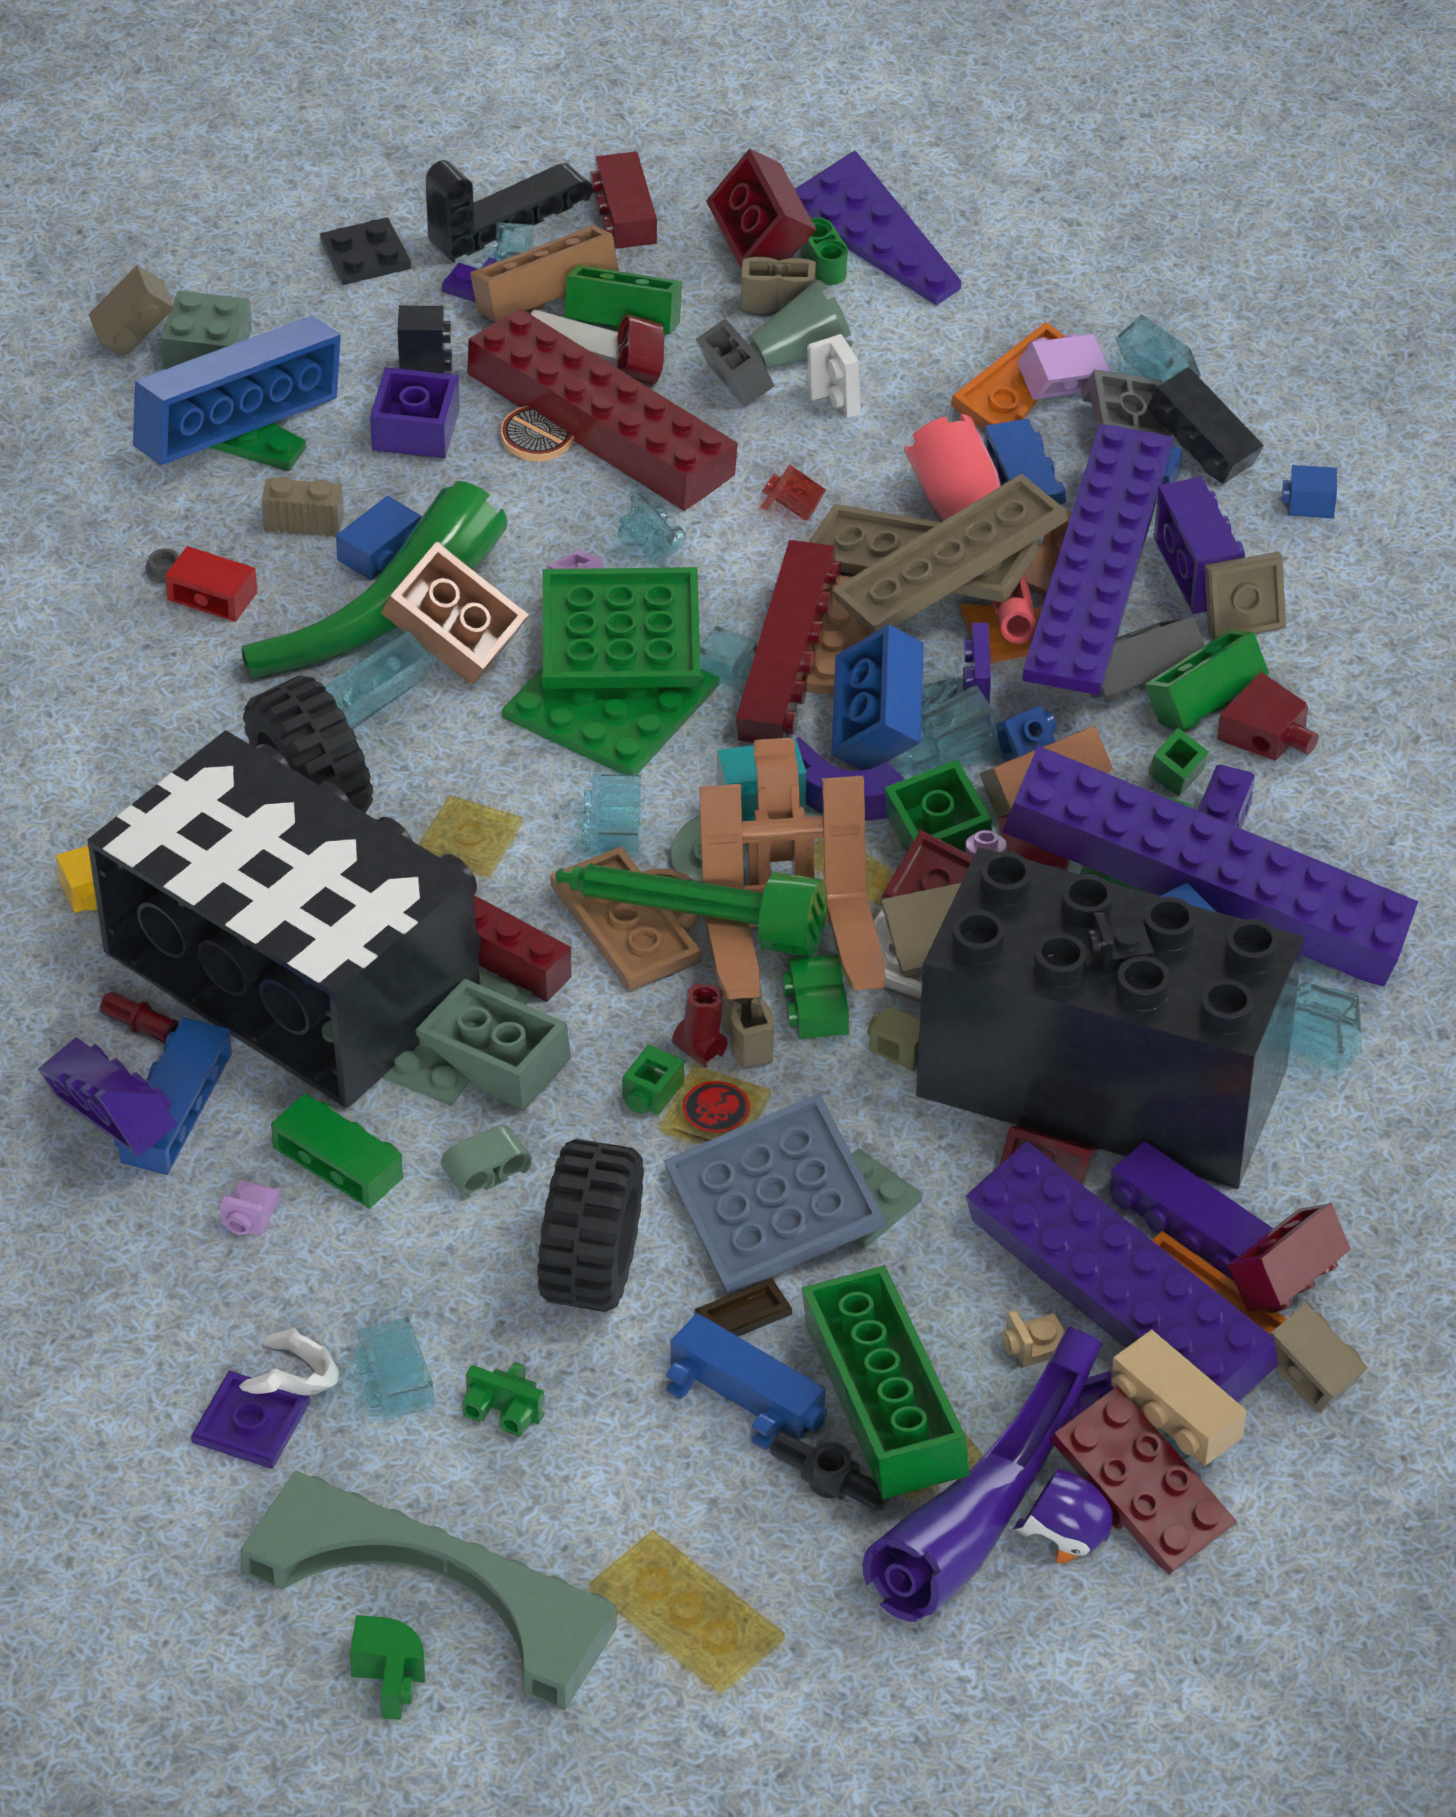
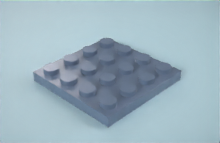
M820 1093L664 1160L667 1172L727 1295L747 1288L886 1226L884 1216Z

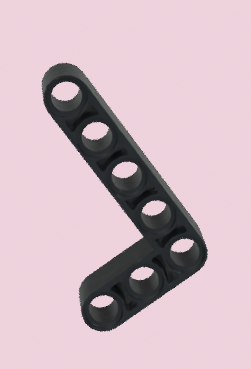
M438 161L428 170L425 179L428 239L454 263L456 258L465 254L469 256L486 248L485 245L493 241H502L515 235L514 232L524 227L528 229L545 221L543 219L545 217L565 212L573 208L574 206L572 205L582 200L588 201L592 195V184L568 163H560L474 202L472 182L449 161Z

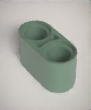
M506 1125L493 1127L455 1144L444 1153L441 1159L443 1170L465 1198H470L471 1193L482 1188L488 1190L508 1181V1176L517 1172L526 1173L532 1164L531 1155L513 1131Z

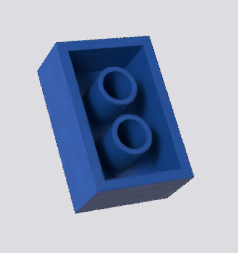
M888 624L835 655L832 756L859 770H867L888 762L921 743L923 642Z

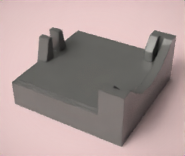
M1094 369L1081 389L1083 402L1092 404L1096 433L1100 423L1172 436L1167 428L1159 423L1147 408L1157 387L1162 384V380Z

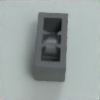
M726 319L695 339L710 368L744 407L775 386L760 356Z

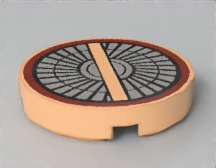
M529 406L520 407L512 411L501 423V443L505 450L526 461H547L558 458L568 451L574 443L573 435Z

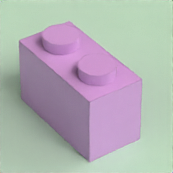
M1073 333L1052 340L1038 338L1027 345L1026 351L1017 361L1033 400L1081 393V389L1094 369L1110 372L1094 334L1078 336Z

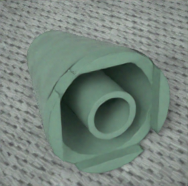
M818 280L812 283L749 336V345L760 356L766 369L808 359L807 346L810 343L842 334L844 339L851 335L848 323L836 299L833 297L827 300L822 291L828 289V287L822 281ZM846 340L848 345L851 347L852 341Z

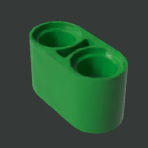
M811 218L816 230L800 248L801 257L816 262L815 279L817 281L820 280L825 285L842 283L847 276V246L831 222L824 218Z

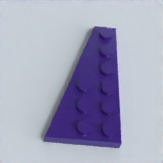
M856 150L795 188L810 218H824L831 222L847 246V249L931 303L938 305L961 289V279Z

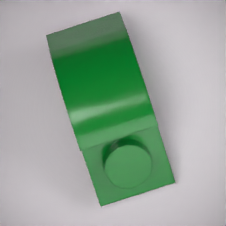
M356 1615L350 1649L352 1677L383 1679L381 1690L382 1718L401 1720L403 1704L412 1705L414 1682H425L426 1678L424 1648L421 1639L410 1626L399 1620L387 1617Z

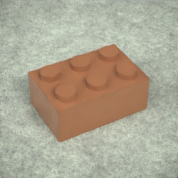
M438 542L431 547L391 594L381 612L382 615L472 684L476 683L518 633L529 615Z

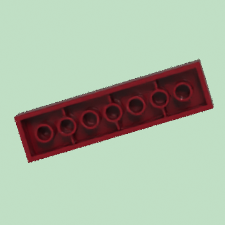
M517 309L468 339V375L517 406H529L573 435L574 442L683 511L735 476L738 446L736 441L525 310Z

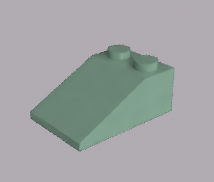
M465 978L416 1029V1036L486 1094L520 1110H524L571 1059L566 1022Z

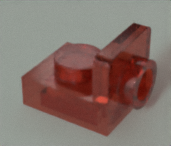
M789 464L781 476L773 473L765 484L762 492L767 496L760 507L768 510L776 500L807 521L825 494L826 489Z

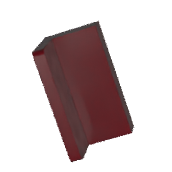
M1016 1125L1009 1128L1000 1164L1028 1141L1084 1186L1091 1158L1097 1157L1099 1148L1026 1126Z

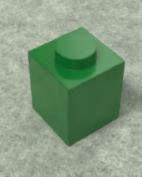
M1177 728L1153 755L1148 774L1164 787L1180 796L1203 771L1209 751L1180 728Z

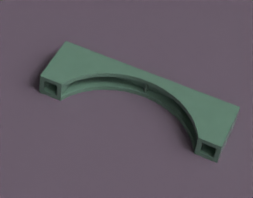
M296 1470L240 1549L243 1573L281 1590L316 1573L358 1564L409 1566L426 1570L454 1581L488 1604L510 1631L518 1647L523 1664L524 1693L565 1711L617 1629L616 1604L600 1594H590L569 1585L562 1578L556 1576L549 1577L530 1569L519 1560L506 1559L488 1551L478 1543L463 1541L449 1535L440 1527L427 1526L408 1518L406 1514L399 1510H389L368 1501L361 1494L346 1492L329 1485L328 1482L320 1477H310Z

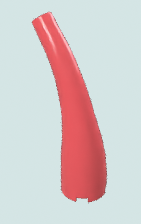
M961 414L960 421L951 423L948 422L946 416L935 419L912 434L916 441L912 447H904V452L925 495L942 521H945L1001 486L997 470L972 418L968 415ZM1024 574L1008 600L1004 603L990 600L997 615L1003 637L1013 644L1028 642L1036 630L1031 595Z

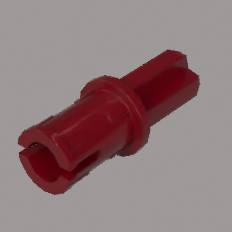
M114 991L104 994L99 1007L102 1014L128 1025L130 1032L135 1033L138 1030L161 1041L163 1044H165L168 1034L171 1031L175 1032L179 1025L178 1020L171 1019L152 1010L149 1003H137Z

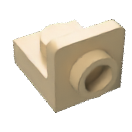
M1015 1310L1007 1313L1006 1330L1002 1331V1340L1008 1355H1016L1024 1368L1050 1360L1064 1333V1329L1055 1313L1023 1322Z

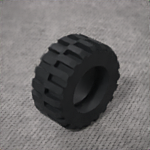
M299 675L250 698L243 713L245 735L248 737L250 745L256 748L261 744H266L275 748L286 759L292 770L316 784L321 780L334 783L345 793L351 805L364 813L367 812L373 801L371 796L373 794V786L369 780L371 776L369 768L366 767L364 761L365 756L357 743V737L353 729L350 728L346 720L345 714L342 709H339L331 693H327L322 683L317 682L313 677Z
M577 1138L565 1143V1146L562 1147L549 1185L550 1189L544 1209L545 1214L541 1227V1241L538 1251L539 1264L537 1276L539 1279L537 1285L540 1296L548 1303L608 1312L618 1306L624 1293L625 1283H627L630 1265L633 1260L642 1206L643 1158L634 1148Z

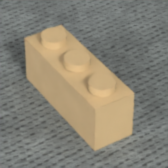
M1150 1330L1113 1357L1111 1386L1113 1388L1119 1386L1154 1427L1164 1430L1176 1441L1184 1453L1193 1455L1204 1466L1243 1438L1247 1410L1153 1330Z

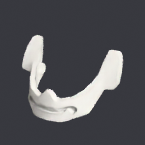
M291 1328L267 1336L263 1341L264 1347L293 1352L306 1361L315 1373L304 1379L278 1369H272L267 1374L245 1380L239 1387L242 1391L252 1394L270 1393L281 1389L294 1394L314 1395L334 1386L338 1381L339 1370L325 1346H320L309 1338L300 1335L295 1328Z

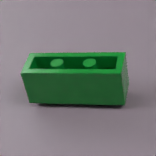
M577 265L567 275L564 318L576 319L578 322L589 325L595 323L611 325L612 329L618 330L623 317L631 315L661 323L664 329V336H666L680 323L683 281Z
M1230 629L1144 685L1158 722L1165 727L1180 728L1184 731L1197 726L1200 723V718L1206 714L1225 708L1229 704L1228 700L1240 694L1260 672L1268 675L1269 671L1255 633Z
M306 1093L271 1123L272 1142L275 1150L369 1209L403 1179L402 1153L389 1142H382L368 1133L359 1123L350 1122L336 1113L327 1103L318 1102Z

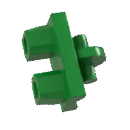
M514 1362L508 1372L497 1368L491 1372L471 1365L466 1373V1393L462 1402L463 1415L466 1418L480 1422L484 1421L491 1408L503 1411L500 1415V1427L505 1432L519 1437L532 1422L539 1425L544 1417L542 1412L544 1391L536 1388V1382L525 1379L526 1366Z

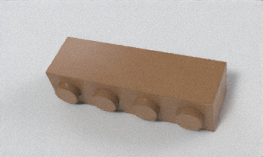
M592 225L470 272L478 313L497 322L519 308L525 311L538 310L543 308L546 302L556 298H566L567 275L577 265L619 271L612 233Z

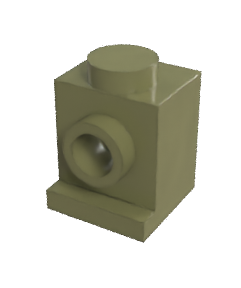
M887 1005L882 1013L877 1012L872 1017L868 1025L867 1034L870 1036V1052L913 1071L918 1065L920 1020L909 1013Z

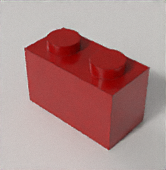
M186 546L165 574L167 599L169 601L234 622L239 619L257 594L255 567Z

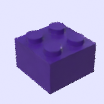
M385 367L370 415L372 450L446 458L460 410L458 375Z

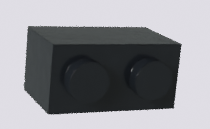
M399 305L397 327L399 369L445 374V371H452V349H445V343H451V321H444V306Z

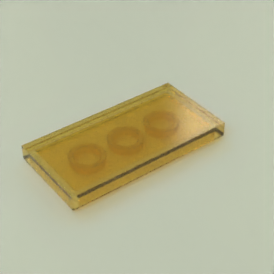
M655 1530L650 1531L589 1583V1589L593 1593L600 1594L616 1604V1611L721 1695L785 1640V1633Z

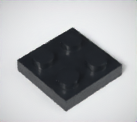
M388 217L320 233V242L342 285L411 269V260Z

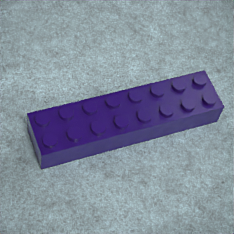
M1028 1141L1021 1145L965 1195L971 1219L976 1225L1125 1348L1150 1330H1153L1236 1402H1239L1279 1365L1274 1338Z

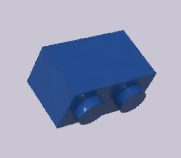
M387 495L336 534L337 560L367 579L373 580L392 561L422 516Z

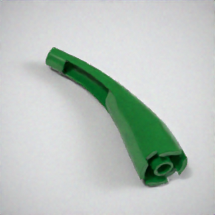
M456 481L453 487L444 485L395 557L378 579L362 595L331 616L292 633L241 646L244 666L249 668V680L301 669L335 658L368 644L396 629L397 626L382 615L381 612L391 594L431 547L438 542L474 571L489 555L507 529L508 521L504 510L500 509L497 513L486 501L490 494L474 484Z

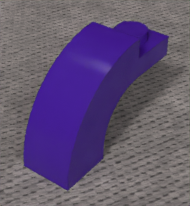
M800 737L796 738L807 773L806 805L823 813L822 778L863 776L865 821L887 818L884 787L905 780L888 762L867 770L853 771L841 769L825 761Z

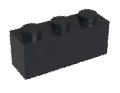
M1189 366L1159 385L1147 406L1154 418L1163 424L1177 439L1180 446L1187 450L1202 465L1204 471L1222 484H1225L1253 465L1264 447L1258 438Z

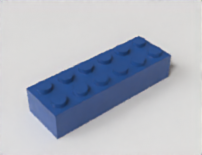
M311 315L135 380L133 446L159 465H164L336 399L341 334Z

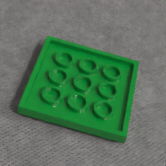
M698 567L543 569V689L701 687Z
M542 666L502 708V718L634 779L719 686L720 677L701 669V687L543 689Z

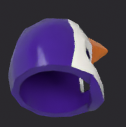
M1057 1469L1037 1498L1026 1519L1019 1518L1013 1530L1024 1537L1032 1534H1042L1058 1544L1056 1563H1066L1077 1556H1087L1102 1542L1108 1541L1112 1529L1113 1514L1108 1501L1093 1484L1077 1474Z

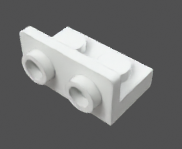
M842 334L810 343L807 346L809 397L811 400L829 396L833 407H840L847 418L861 414L859 360Z

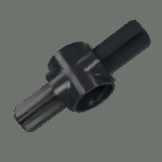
M778 1433L773 1439L770 1446L771 1455L801 1470V1479L810 1483L812 1490L817 1495L824 1498H838L840 1500L848 1495L876 1511L883 1510L887 1506L890 1498L883 1499L875 1480L860 1473V1464L851 1460V1454L844 1445L837 1442H824L811 1447L787 1433Z

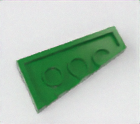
M271 423L213 445L210 448L290 471L305 451L306 440L275 423Z

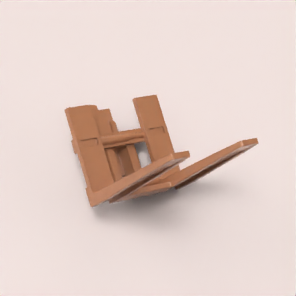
M794 739L755 740L754 764L757 773L758 810H754L755 821H742L740 784L699 787L702 883L763 893L766 883L771 876L770 862L792 861L793 875L815 878L814 839L824 838V882L827 887L825 922L829 923L842 972L852 990L885 988V962L866 895L864 777L822 778L823 817H806L804 808L799 807L798 764L795 757ZM743 843H747L749 886H744ZM703 916L717 980L727 999L759 997L760 970L750 928L758 927V925Z

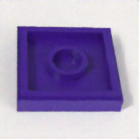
M229 1370L192 1433L191 1441L194 1444L273 1469L309 1406L310 1397L281 1389L264 1394L245 1392L239 1386L245 1380L252 1377Z

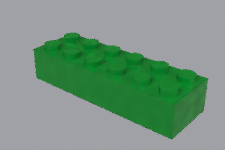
M883 1265L801 1287L806 1327L882 1498L886 1499L970 1476L966 1436L886 1266Z

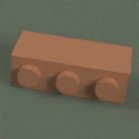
M1096 726L1078 731L1043 746L1046 749L1102 772L1108 773L1113 770ZM1036 750L979 773L994 812L999 817L1010 813Z

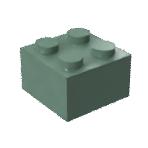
M177 291L173 302L174 309L169 313L160 338L163 369H168L249 339L252 330L250 300L232 296Z

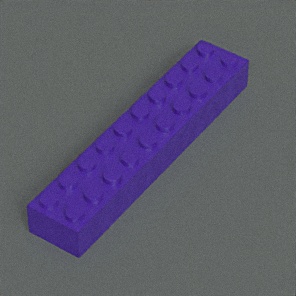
M1039 745L1002 831L1012 837L1156 896H1162L1188 883L1216 912L1244 920L1254 919L1263 921L1273 928L1304 936L1302 956L1365 982L1381 986L1386 985L1399 959L1419 902Z

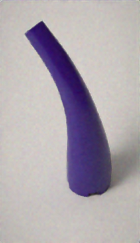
M1066 1327L1029 1398L1009 1427L989 1451L969 1470L970 1476L957 1479L944 1491L912 1511L868 1547L862 1563L864 1580L866 1585H869L871 1582L874 1583L877 1591L885 1599L880 1603V1606L889 1614L908 1622H918L921 1618L936 1612L977 1573L993 1550L1054 1448L1050 1441L1051 1437L1056 1431L1066 1425L1103 1346L1101 1341L1081 1330Z

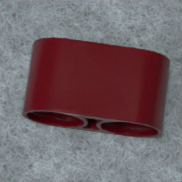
M625 315L620 323L617 334V368L637 381L654 385L660 378L664 363L663 325L643 318Z

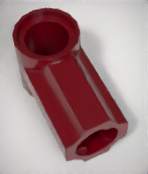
M697 983L687 989L684 1019L676 1027L672 1036V1043L697 1063L707 1068L708 1065L706 1063L717 1055L723 1056L728 1045V1039L719 1032L723 991L713 984L701 985Z

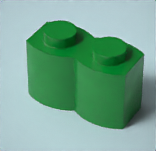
M838 954L789 959V972L782 973L784 997H792L793 1002H787L789 1027H797L799 1039L849 1034L848 1004Z

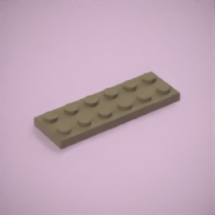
M1020 474L832 589L835 600L871 633L880 630L888 624L896 627L1068 521L1066 511L1027 477Z
M834 504L809 542L834 545L836 562H841V572L857 575L937 526L940 522ZM1035 540L951 593L1004 603L1009 599L1038 554L1037 541Z

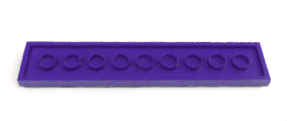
M1099 423L1023 668L1022 681L1094 695L1101 694L1157 503L1158 485L1163 483L1173 448L1174 437Z

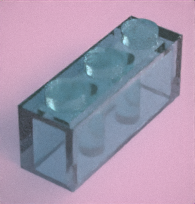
M407 631L325 685V690L327 693H331L339 709H342L350 728L355 729L423 682L434 661V657L410 631Z

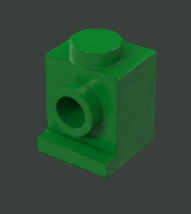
M648 1044L622 1077V1099L626 1101L627 1106L632 1111L638 1114H645L647 1111L659 1115L676 1092L684 1086V1060ZM655 1068L660 1069V1070L664 1071L665 1073H662V1072H660V1071H658V1070H655Z

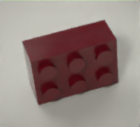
M750 148L706 200L741 268L743 259L751 257H768L778 261L792 258L816 230L781 163Z

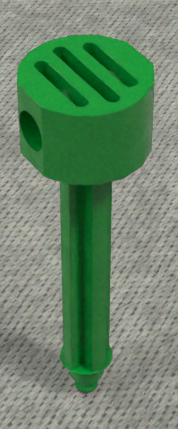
M592 862L584 867L574 866L572 871L559 868L555 874V880L558 884L562 882L569 883L571 890L579 891L585 898L592 897L758 925V940L762 949L811 957L815 954L820 944L826 920L827 887L823 879L774 872L769 877L764 892L761 893L597 866Z

